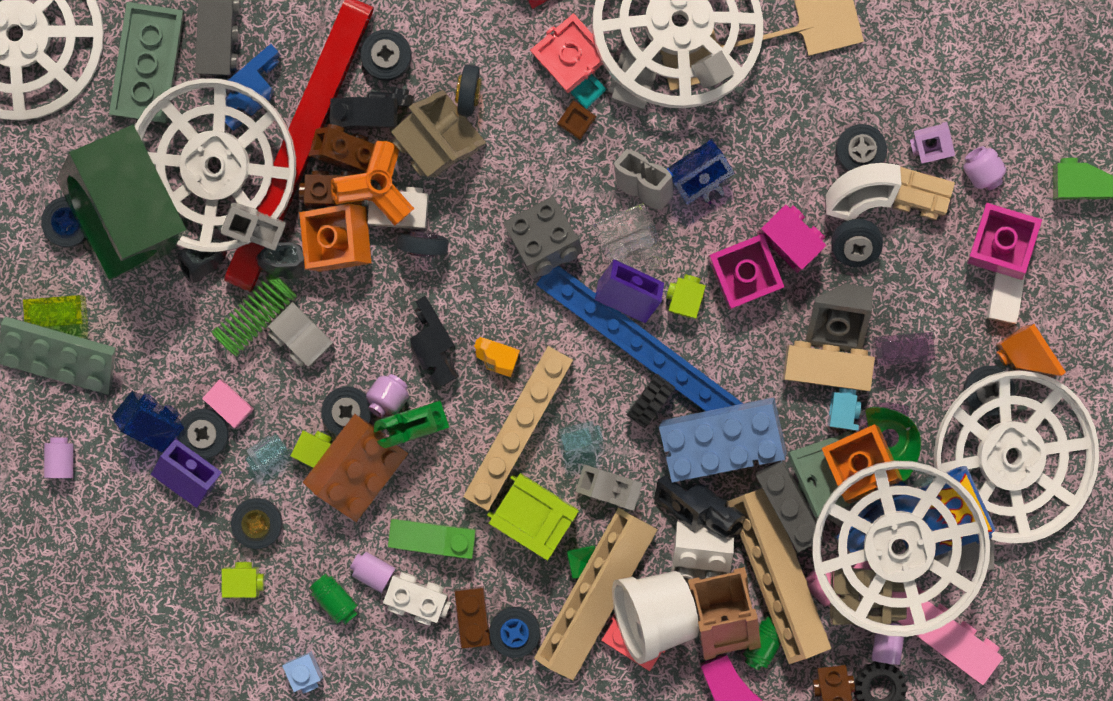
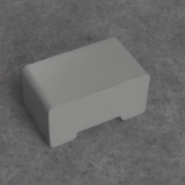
M722 50L715 54H710L691 65L703 89L716 85L734 74Z

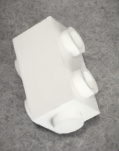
M401 572L400 576L393 575L383 601L384 604L389 605L387 610L399 615H404L405 611L416 615L414 620L426 625H431V622L437 623L440 617L446 618L451 602L446 601L448 594L443 592L444 587L432 582H428L427 586L416 582L417 577L405 572Z

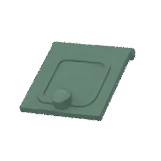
M847 430L841 435L787 453L799 480L798 487L800 491L805 493L815 518H818L823 505L838 487L822 448L854 434L852 430ZM810 477L814 478V480L816 481V486H814V483L810 479ZM841 495L835 504L846 508L855 505L860 500L849 504L844 501Z

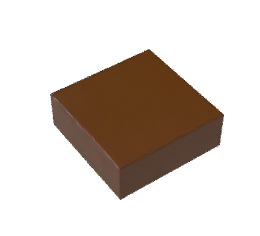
M573 100L557 125L581 140L597 116Z

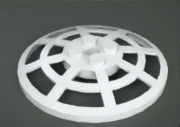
M3 0L0 2V64L9 67L11 84L0 82V91L12 93L14 110L0 109V119L17 121L38 119L59 111L69 105L83 92L99 66L103 51L104 28L97 0H86L92 16L93 26L75 25L71 8L66 0H55L63 13L66 23L64 26H50L47 17L43 13L54 0H37L34 4L26 0ZM14 26H20L23 30V36L18 41H11L8 36L9 30ZM52 37H66L63 53L58 62L55 63L46 54ZM76 37H93V47L89 62L83 74L76 82L64 71L73 54ZM38 62L48 71L47 74L39 79L23 84L22 68ZM55 78L68 89L62 97L50 104L36 109L25 110L24 93L40 89L51 83Z
M605 0L595 1L592 15V32L601 62L609 74L624 89L651 104L668 108H690L717 101L732 92L743 82L753 68L760 52L763 39V16L759 0H751L754 13L738 12L734 0H725L729 12H713L708 0H648L650 3L646 14L639 16H629L632 0H623L619 18L602 20ZM677 14L683 15L687 19V24L683 27H678L672 22V17ZM714 24H731L729 37L723 48L710 37ZM739 24L755 25L752 49L746 62L740 67L729 55L738 37ZM645 27L647 35L652 42L643 52L635 43L630 28ZM621 30L626 47L636 59L626 73L611 56L603 32ZM702 47L711 54L722 50L734 71L733 77L714 90L691 95V78L697 76L693 69L690 68L689 54L698 51ZM660 50L677 55L678 69L663 66L652 59ZM646 67L661 76L679 79L680 96H670L654 92L641 86L634 80Z
M197 79L168 89L144 110L135 124L141 140L148 125L160 110L171 119L172 123L163 134L157 153L148 152L153 164H156V170L177 212L194 222L203 224L200 241L182 236L177 242L178 245L204 252H220L246 245L247 243L237 239L221 243L212 242L214 226L223 225L226 216L216 217L218 199L233 196L238 204L256 209L266 196L272 178L287 180L282 199L271 215L273 218H280L293 192L296 177V155L287 125L278 111L263 96L237 82L223 79ZM214 88V105L196 107L181 114L170 102L177 96L191 90ZM226 89L234 90L250 97L259 103L267 113L255 122L243 112L226 106ZM214 114L213 131H205L198 134L188 122L201 115ZM226 115L238 119L247 125L249 129L238 139L225 132ZM274 121L280 128L286 143L289 158L288 168L273 166L271 147L264 131ZM180 130L189 140L188 143L185 145L181 155L167 154L172 138ZM256 138L263 150L265 165L249 163V157L245 148ZM212 157H217L221 162V169L216 174L212 173L208 168V162ZM166 165L180 167L184 184L174 192L167 179ZM248 175L263 176L259 191L250 201L242 190ZM192 192L201 198H205L204 215L192 211L181 201Z
M1021 370L1003 371L989 375L975 382L962 392L949 407L941 422L934 449V467L941 471L948 472L960 466H967L968 469L980 468L986 481L981 487L979 494L987 511L998 515L1014 516L1019 532L1002 533L994 531L991 539L1014 544L1046 538L1073 520L1083 508L1092 492L1099 464V443L1096 429L1088 410L1081 400L1067 386L1054 378L1040 373ZM1010 379L1031 380L1045 385L1053 391L1042 403L1027 397L1010 396ZM998 381V398L983 404L971 416L959 407L976 390ZM1062 398L1076 414L1082 427L1084 438L1067 440L1062 424L1055 414L1051 412ZM1011 404L1023 405L1032 408L1035 412L1026 423L1012 421ZM999 407L1000 423L986 430L977 422L985 413ZM954 417L963 425L956 443L955 460L941 463L943 438L951 418ZM1044 418L1053 428L1057 438L1056 442L1044 443L1042 437L1036 431V428ZM969 432H971L981 440L977 456L963 458L965 442ZM1015 448L1018 457L1014 463L1010 464L1006 459V454L1009 449ZM1086 449L1084 475L1079 489L1074 495L1061 486L1068 468L1069 451ZM1059 453L1058 467L1054 478L1051 479L1042 473L1046 463V455ZM1034 482L1046 489L1036 499L1027 504L1023 503L1021 489L1027 488ZM995 487L1009 490L1012 507L998 506L987 501ZM1053 496H1056L1068 505L1062 513L1049 523L1030 530L1026 513L1042 507Z
M890 461L878 463L860 470L847 478L833 491L823 505L816 521L813 534L812 556L815 572L822 590L831 604L844 617L857 626L874 633L908 637L925 634L941 628L958 617L970 605L986 577L990 559V540L988 527L981 509L960 482L946 472L930 465L913 461ZM911 469L927 473L935 478L926 491L910 486L890 487L886 470ZM875 474L878 490L863 497L850 511L835 504L838 498L850 486L864 477ZM945 483L964 499L973 514L975 522L957 525L950 510L936 498ZM892 495H910L920 498V501L912 513L896 511ZM881 498L884 515L877 518L873 523L858 516L867 505ZM931 505L942 514L948 524V528L931 531L925 521L922 520ZM828 514L843 521L838 538L839 557L822 562L821 536ZM853 526L866 534L864 549L847 554V539L849 530ZM978 534L980 541L979 560L976 573L972 581L956 572L961 558V537ZM897 539H903L908 543V549L903 554H895L891 549L892 543ZM952 539V555L947 567L934 559L935 543ZM868 561L870 567L876 573L869 587H866L857 578L851 565ZM843 569L850 584L863 595L856 611L849 608L837 596L828 582L826 573ZM927 570L941 577L933 587L918 594L914 579L923 575ZM886 580L903 582L907 598H891L882 596L879 592ZM949 583L965 591L962 597L950 609L926 621L922 603L937 596ZM874 602L888 607H910L914 624L905 626L887 625L874 622L866 617Z

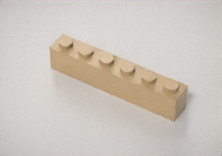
M550 346L547 347L465 492L464 498L489 511L573 359Z
M762 488L728 501L730 507H735L745 515V520L741 522L743 528L740 531V536L788 663L792 664L831 649L827 633L823 628L817 607L809 591L807 580L798 562L797 554L764 489Z
M618 507L534 659L548 669L574 680L614 608L612 601L613 582L632 576L658 529Z

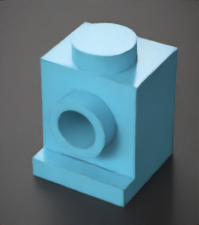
M840 387L839 393L832 392L827 426L859 430V425L854 424V419H859L861 402H857V390Z

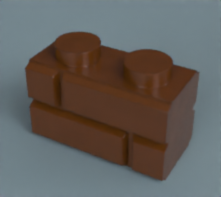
M484 586L455 589L461 649L490 645Z

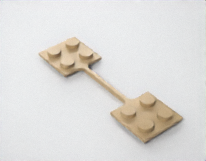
M795 0L799 18L798 25L793 28L763 35L762 39L766 40L794 32L800 33L804 38L808 56L864 42L853 0ZM713 28V31H712L710 37H711L716 43H718V41L716 40V36H715V32H714V28ZM754 38L738 41L733 48L753 43ZM702 47L698 51L689 54L690 68L691 65L711 53ZM660 50L661 55H663L664 66L678 69L677 55ZM667 77L670 91L679 89V79ZM697 77L691 78V85L700 83Z

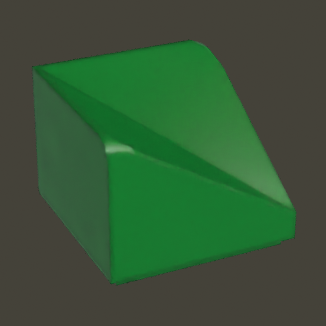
M595 545L567 550L572 579L580 577L595 550Z

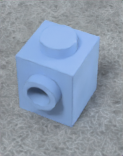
M312 651L282 665L294 692L301 689L304 694L319 687L317 682L323 678V675Z

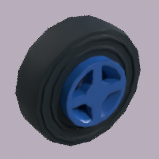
M519 606L507 607L499 611L492 619L489 628L490 641L501 655L509 658H522L530 654L537 646L540 639V625L536 616L529 610Z

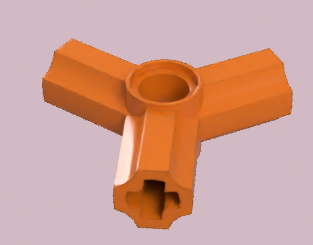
M377 140L366 173L338 177L331 180V194L336 205L362 200L373 201L394 226L415 209L392 184V174L400 151L395 144ZM370 180L377 181L381 186V190L374 189Z

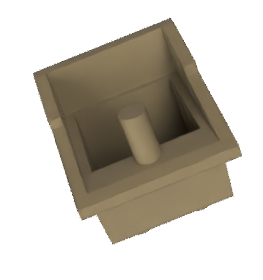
M444 90L409 106L412 113L391 131L396 137L392 140L396 147L403 154L406 152L414 159L411 165L419 175L427 177H437L458 160H467L486 144V141L465 116L458 115L456 104Z

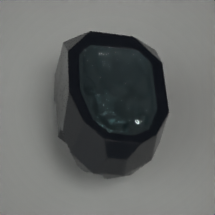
M212 238L213 243H221L220 240ZM184 248L178 253V262L183 275L189 283L201 281L206 275L217 270V266L225 260L227 250L204 252Z
M292 242L278 243L276 250L265 247L256 256L258 266L262 270L271 273L274 277L295 279L302 278L305 269L302 247Z

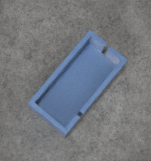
M775 397L662 420L659 426L664 451H669L666 460L672 482L752 467L756 460H758L759 465L785 460L787 454Z

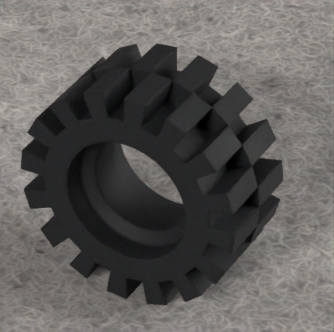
M656 374L626 415L645 429L671 395L675 386Z
M874 661L872 664H866L857 673L858 676L854 680V694H856L858 701H905V694L908 692L907 681L902 672L894 665ZM877 677H885L891 683V692L883 699H877L870 693V683Z

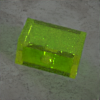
M74 295L23 299L24 322L45 328L88 325L86 296Z

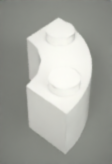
M875 163L848 171L838 178L826 194V215L849 221L856 219L859 214L869 208L879 206L891 208L901 187L900 166L888 163Z

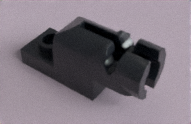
M424 296L415 301L418 308L414 311L421 323L425 324L428 322L429 327L410 338L411 351L423 370L436 367L435 373L429 377V380L434 389L438 390L459 377L451 355L446 354V351L453 348L455 344L429 300Z
M667 475L658 479L654 500L694 533L707 526L719 536L730 540L742 530L743 525L741 522L745 520V515L735 507H728V501L720 498L702 483L685 491L678 483L672 482Z

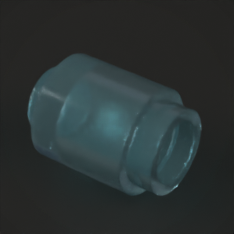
M275 433L271 437L267 435L246 450L249 456L245 460L254 472L260 470L262 473H265L285 458L284 455L289 450L277 433Z

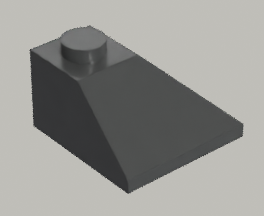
M844 283L816 297L805 342L812 343L811 345L823 346V344L839 346L840 349L851 351V348L862 349L872 313L873 288Z

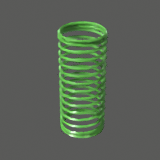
M269 274V277H266V279L280 295L264 281H261L263 286L277 301L260 286H257V289L274 307L255 290H252V293L263 303L269 312L252 296L248 295V298L264 316L243 299V302L259 320L241 304H238L254 324L234 308V311L250 329L232 313H229L246 334L225 317V320L243 340L235 335L223 322H220V325L239 345L232 341L218 327L211 331L214 337L235 357L240 355L239 350L244 351L243 345L249 346L247 340L253 341L251 335L258 337L255 330L262 332L260 325L267 328L265 321L272 323L270 317L276 319L275 313L281 314L278 307L285 310L282 302L290 305L286 297L292 301L297 298V295L279 277Z

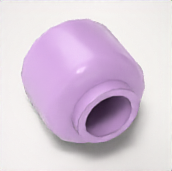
M981 146L971 151L965 157L966 162L963 169L975 188L993 190L1002 184L1003 180L1001 178L1006 173V167L993 148Z
M392 374L378 377L366 394V399L370 403L369 410L380 418H383L384 415L390 417L398 414L409 398L406 383Z

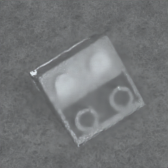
M644 203L591 225L607 266L615 259L640 272L647 273L668 264L655 224Z

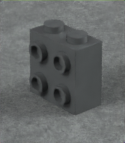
M554 196L503 222L510 240L532 279L550 273L553 268L564 262H571L579 254L583 253L578 237Z

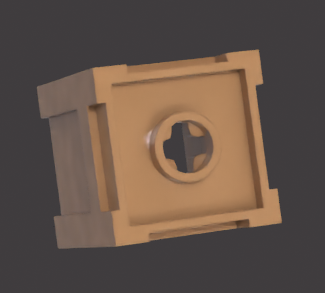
M745 567L734 569V572L701 580L699 577L688 580L689 589L698 614L699 638L704 660L716 658L718 654L749 648V650L761 648L756 609H752Z

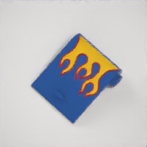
M960 466L946 472L960 482L976 501L987 524L990 540L993 537L992 533L996 529L967 466ZM945 483L936 498L950 510L957 525L975 522L973 514L964 499ZM926 485L919 489L926 491L929 485ZM900 495L893 498L896 511L912 513L920 498L910 495ZM931 505L922 520L925 521L931 531L948 528V524L942 514ZM978 534L961 537L962 546L975 541L977 544H980ZM952 539L935 543V556L951 551ZM903 540L906 549H908L907 541Z

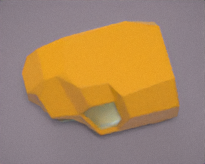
M479 337L476 339L474 345L476 357L485 363L486 369L511 377L520 350L486 338Z

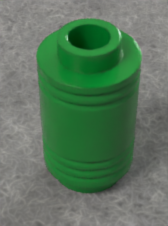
M325 573L309 587L312 592L310 595L336 624L342 621L346 625L358 614L354 610L358 604L353 601L351 596L333 576L329 577Z
M769 616L765 620L762 619L759 624L761 648L753 650L746 648L742 654L747 657L745 663L760 671L761 667L768 668L781 645L772 618Z

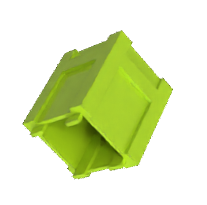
M521 473L518 477L512 475L510 478L515 482L495 514L490 511L487 516L492 518L489 524L548 561L579 511Z

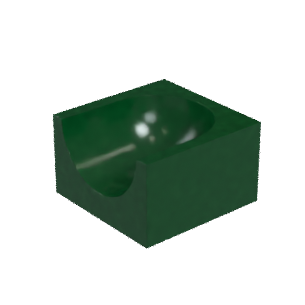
M134 124L68 153L56 180L107 282L162 258L172 251L185 233L186 228Z

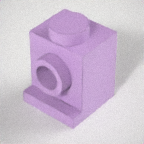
M947 122L914 131L915 139H910L913 155H920L921 164L955 156ZM935 138L936 143L929 146L926 144L927 139Z

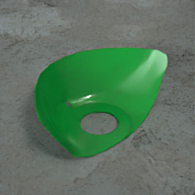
M882 407L867 408L865 413L868 427L875 424L880 427L881 432L893 429L898 433L899 441L897 444L888 447L894 461L917 462L921 451V437L915 423L909 417L895 410ZM898 469L903 479L902 481L907 480L913 472L911 469Z

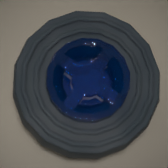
M65 197L52 200L45 207L41 216V227L44 235L51 243L60 247L73 248L86 240Z

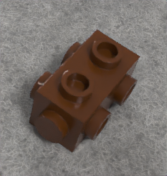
M328 124L325 128L315 130L309 153L310 157L347 171L357 172L358 174L366 173L375 145L368 142V137L360 134L349 135L344 133L345 129L343 127Z
M312 171V175H305V183H300L299 200H304L305 207L308 209H321L344 204L363 206V200L336 205L331 194V180L333 178L357 175L358 173L344 171L339 176L329 175L327 171Z
M846 665L817 668V679L812 680L814 697H820V701H852L851 693H855L853 675L848 676Z

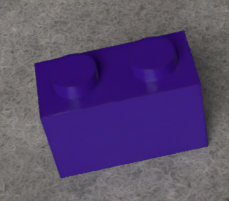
M613 259L598 280L595 300L631 318L646 323L662 302L664 282Z
M175 439L160 456L150 475L198 508L212 491L222 472Z

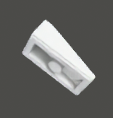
M997 272L995 273L986 319L1013 325L1017 324L1025 276L1023 280Z

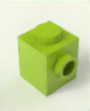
M685 274L683 279L678 277L676 283L670 282L666 299L671 300L668 312L691 319L697 318L706 285L700 284V278Z
M303 430L290 456L314 468L332 444L330 443L332 437L318 430L315 435Z
M235 562V567L222 568V598L258 597L259 591H264V573L259 574V567H252V562Z

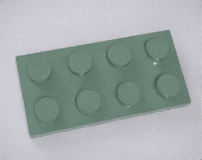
M126 2L109 115L138 120L144 110L158 96L173 87L185 13L183 10ZM160 110L151 122L167 124L168 116Z
M4 317L0 329L1 365L92 391L109 394L113 382L116 347Z

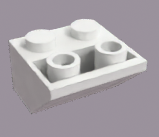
M677 521L671 572H679L687 585L689 579L699 577L701 580L730 573L734 538L727 540L707 526L694 533L682 522Z

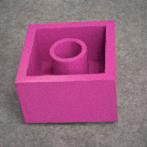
M986 203L967 264L1023 280L1042 219Z
M785 204L757 233L759 235L764 234L766 242L798 273L827 245L823 242L825 236L815 226L809 228L802 221L805 216L794 205L789 208Z
M764 234L708 256L729 310L784 288Z

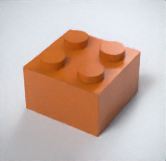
M344 204L299 212L306 270L323 272L372 263L365 206Z
M875 424L822 448L838 486L862 469L878 463L894 461L880 427ZM898 469L886 470L890 486L903 480ZM875 474L864 477L850 486L842 494L844 501L851 504L878 490Z

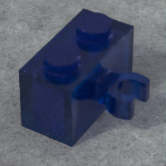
M712 139L667 168L672 175L673 187L687 205L700 196L707 204H711L709 193L713 190H717L722 197L724 190L719 184L735 174L726 157Z
M133 390L112 415V419L120 432L162 453L184 429V425L178 417L180 414L175 408L168 404L162 406L149 394L144 393L141 395Z

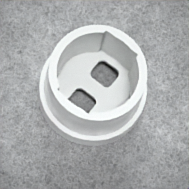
M673 571L641 579L629 577L613 582L612 601L617 624L629 653L638 664H643L657 658L660 652L698 636V614L695 602L685 579L679 572Z

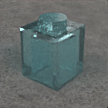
M593 420L559 429L566 457L599 449L598 442L604 441L600 425L594 426Z

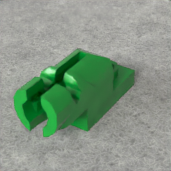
M437 401L376 421L374 433L387 429L389 437L377 442L381 447L389 448L450 427L441 401Z

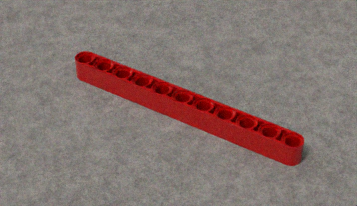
M344 0L288 128L296 155V177L292 195L287 207L279 218L281 221L285 218L301 181V176H303L310 160L309 153L315 130L324 127L330 114V99L337 97L346 77V72L349 70L373 14L374 7L359 0ZM283 140L273 166L288 168L289 158L286 143ZM272 178L266 196L256 208L258 212L268 216L273 214L286 189V179ZM251 242L237 248L227 269L224 281L251 293L262 271L257 264L256 256L265 247Z

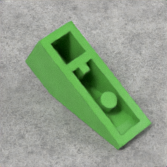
M1061 158L1060 163L1053 165V200L1113 199V175L1088 163H1078V158Z
M391 519L388 547L472 559L476 529Z

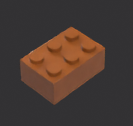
M354 414L302 483L317 497L357 522L409 453L399 445L389 448L381 447L377 441L388 436L381 431L374 433V426L357 414Z

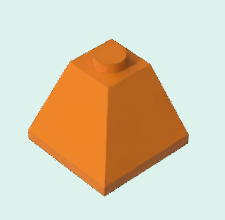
M1035 324L1023 326L996 344L999 349L996 354L1004 366L1010 365L1012 369L1040 373L1050 377L1062 376L1066 373Z

